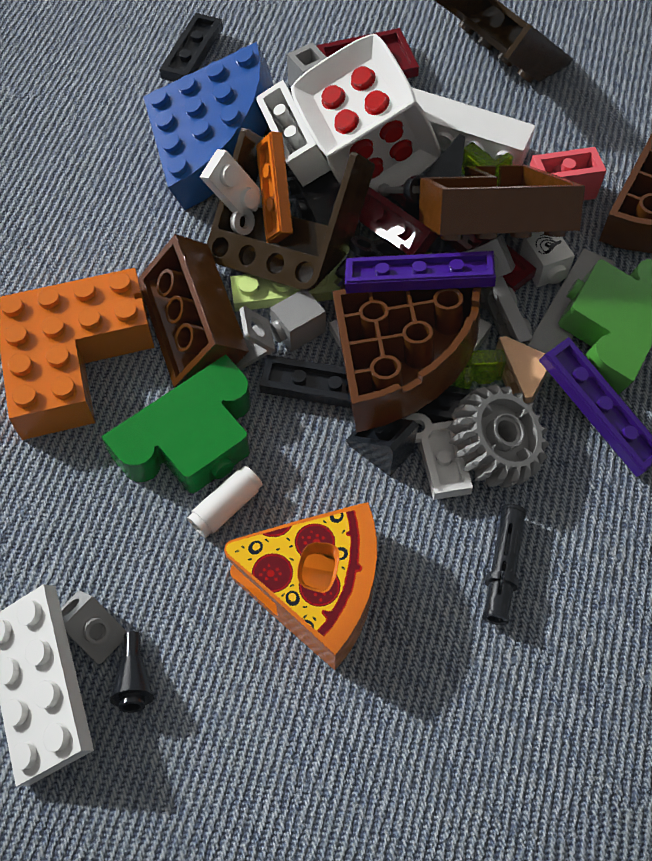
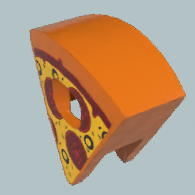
M368 502L228 541L224 547L226 558L233 564L230 568L232 579L334 670L347 657L359 638L372 601L377 562V536L374 518Z

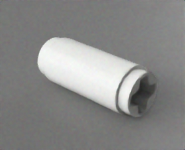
M243 466L240 470L237 469L191 511L192 514L187 517V520L202 537L206 538L210 534H214L259 492L258 489L263 486L262 481L247 466Z

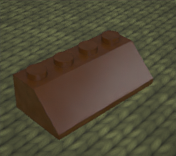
M175 234L138 278L174 388L224 355H227L236 365L249 352L208 244Z

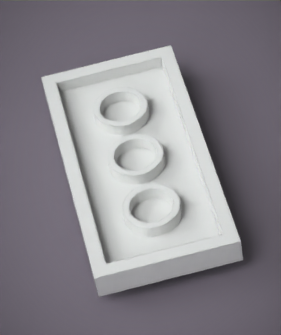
M45 584L0 611V706L16 787L30 786L94 751L56 586Z

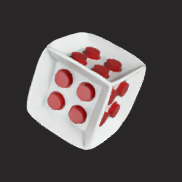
M377 34L364 36L341 48L305 72L291 86L295 105L315 143L327 157L328 164L340 185L351 152L359 153L375 164L369 187L378 192L381 184H388L390 187L402 186L408 178L420 175L440 157V146L425 112L417 103L411 85L392 52Z

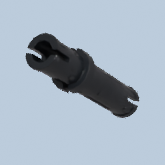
M505 504L501 507V518L495 542L492 568L485 578L488 591L482 619L495 625H506L509 623L512 594L518 589L519 583L515 575L526 509L515 504ZM508 534H511L508 555H505ZM505 571L502 593L498 595L501 573Z

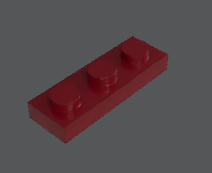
M369 187L359 217L360 222L381 238L388 239L407 255L425 254L438 235L435 232H431L430 228Z

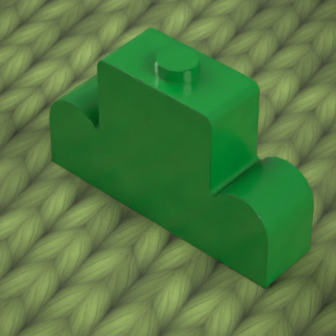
M227 355L222 356L101 436L109 455L123 473L135 482H147L153 479L159 473L160 465L165 463L191 494L196 493L214 479L224 478L232 471L234 465L250 454L247 432L236 420L243 417L251 407L248 380Z

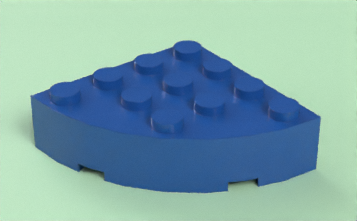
M257 42L143 96L167 186L185 211L214 194L200 176L216 150H227L233 157L241 128L249 129L263 137L267 129L268 123L256 97L271 88L273 81L270 68Z

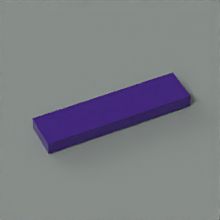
M494 251L346 258V293L495 287L496 284Z
M568 337L539 359L540 363L632 473L638 477L652 466V434L571 338Z

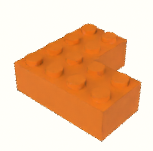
M135 268L0 296V355L8 416L21 440L94 424L95 417L85 363L155 348L143 293Z

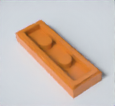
M271 131L256 145L265 237L267 243H279L291 235L293 229L282 132Z

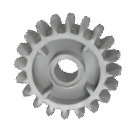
M497 384L477 388L462 398L458 407L451 414L454 421L451 422L448 429L455 434L449 443L457 446L459 450L454 458H463L466 462L463 471L474 470L475 481L486 480L488 487L499 485L501 488H509L515 484L520 485L528 481L529 477L535 475L541 469L540 464L548 458L544 450L549 445V442L542 437L548 430L540 426L539 420L542 415H535L532 411L534 402L525 403L522 392L513 394L510 386L499 388Z

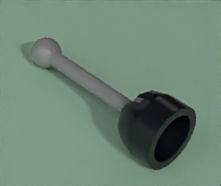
M411 176L400 187H390L388 184H381L378 188V193L384 197L390 194L404 193L403 196L407 201L419 204L420 179L427 176Z

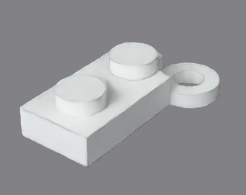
M217 149L200 178L232 212L230 226L233 232L239 235H247L253 230L255 223L252 211L256 212L262 202L261 189L227 150ZM242 216L245 217V224L243 227L240 226V218Z
M413 413L407 416L405 419L414 420L424 427L422 432H417L415 443H420L433 500L471 494L473 485L469 471H463L466 462L463 458H454L459 450L457 446L449 443L452 437L455 436L448 429L454 420L432 424L431 420L421 413Z

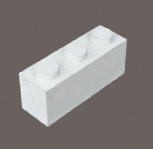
M284 80L258 95L256 100L270 130L282 132L285 161L301 185L304 187L330 171L331 168L324 153L311 136L295 105L292 93Z

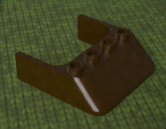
M434 0L461 20L458 26L471 36L474 32L478 33L480 37L477 41L489 51L494 47L499 50L500 53L497 57L509 67L513 64L519 68L517 74L530 84L534 79L538 82L546 79L573 61L572 57L498 0Z
M241 128L233 158L256 184L259 174L256 145L263 138L249 129ZM351 152L328 226L291 216L293 233L279 243H267L263 208L258 207L256 212L252 211L255 219L253 230L247 235H239L234 233L230 226L232 212L220 200L207 241L215 264L299 290L309 291L314 289L349 252L350 248L348 245L351 237L354 236L374 173L375 164L359 153ZM244 216L240 218L241 227L245 224Z

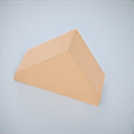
M507 336L499 337L493 358L506 387L510 386L513 394L522 392L525 403H532L548 373L539 361L545 353Z

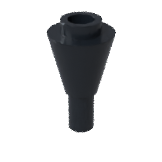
M130 631L124 634L123 658L119 666L110 702L114 706L119 707V710L122 712L135 713L145 709V705L150 704L154 700V695L143 658L141 657V634L136 631Z

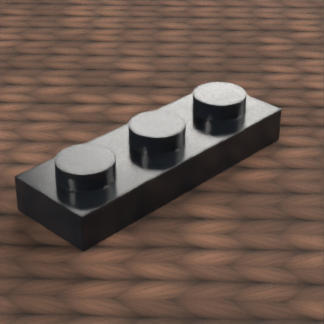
M195 13L159 69L161 79L174 82L185 75L197 71L223 30L222 19Z

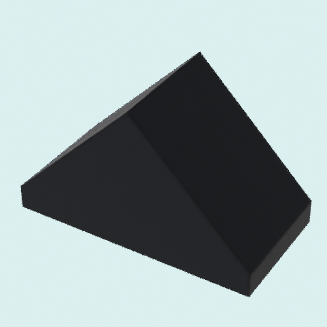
M400 419L385 426L357 433L355 430L345 441L364 458L388 476H391L413 453L418 425L414 420Z

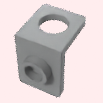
M246 306L240 308L239 311L243 327L242 334L249 352L236 364L240 370L275 351L270 320ZM250 320L254 321L256 325L252 327Z
M79 590L61 607L66 633L97 664L103 663L124 641V634L127 631L93 596Z

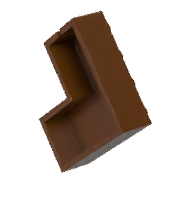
M487 165L465 166L464 177H426L420 179L419 221L430 228L431 232L441 235L443 240L458 241L462 240L463 235L475 234V237L479 239H496L498 233H510V236L515 238L532 237V232H544V235L550 237L566 236V231H580L585 186L530 165H500L499 178L495 176L496 166Z

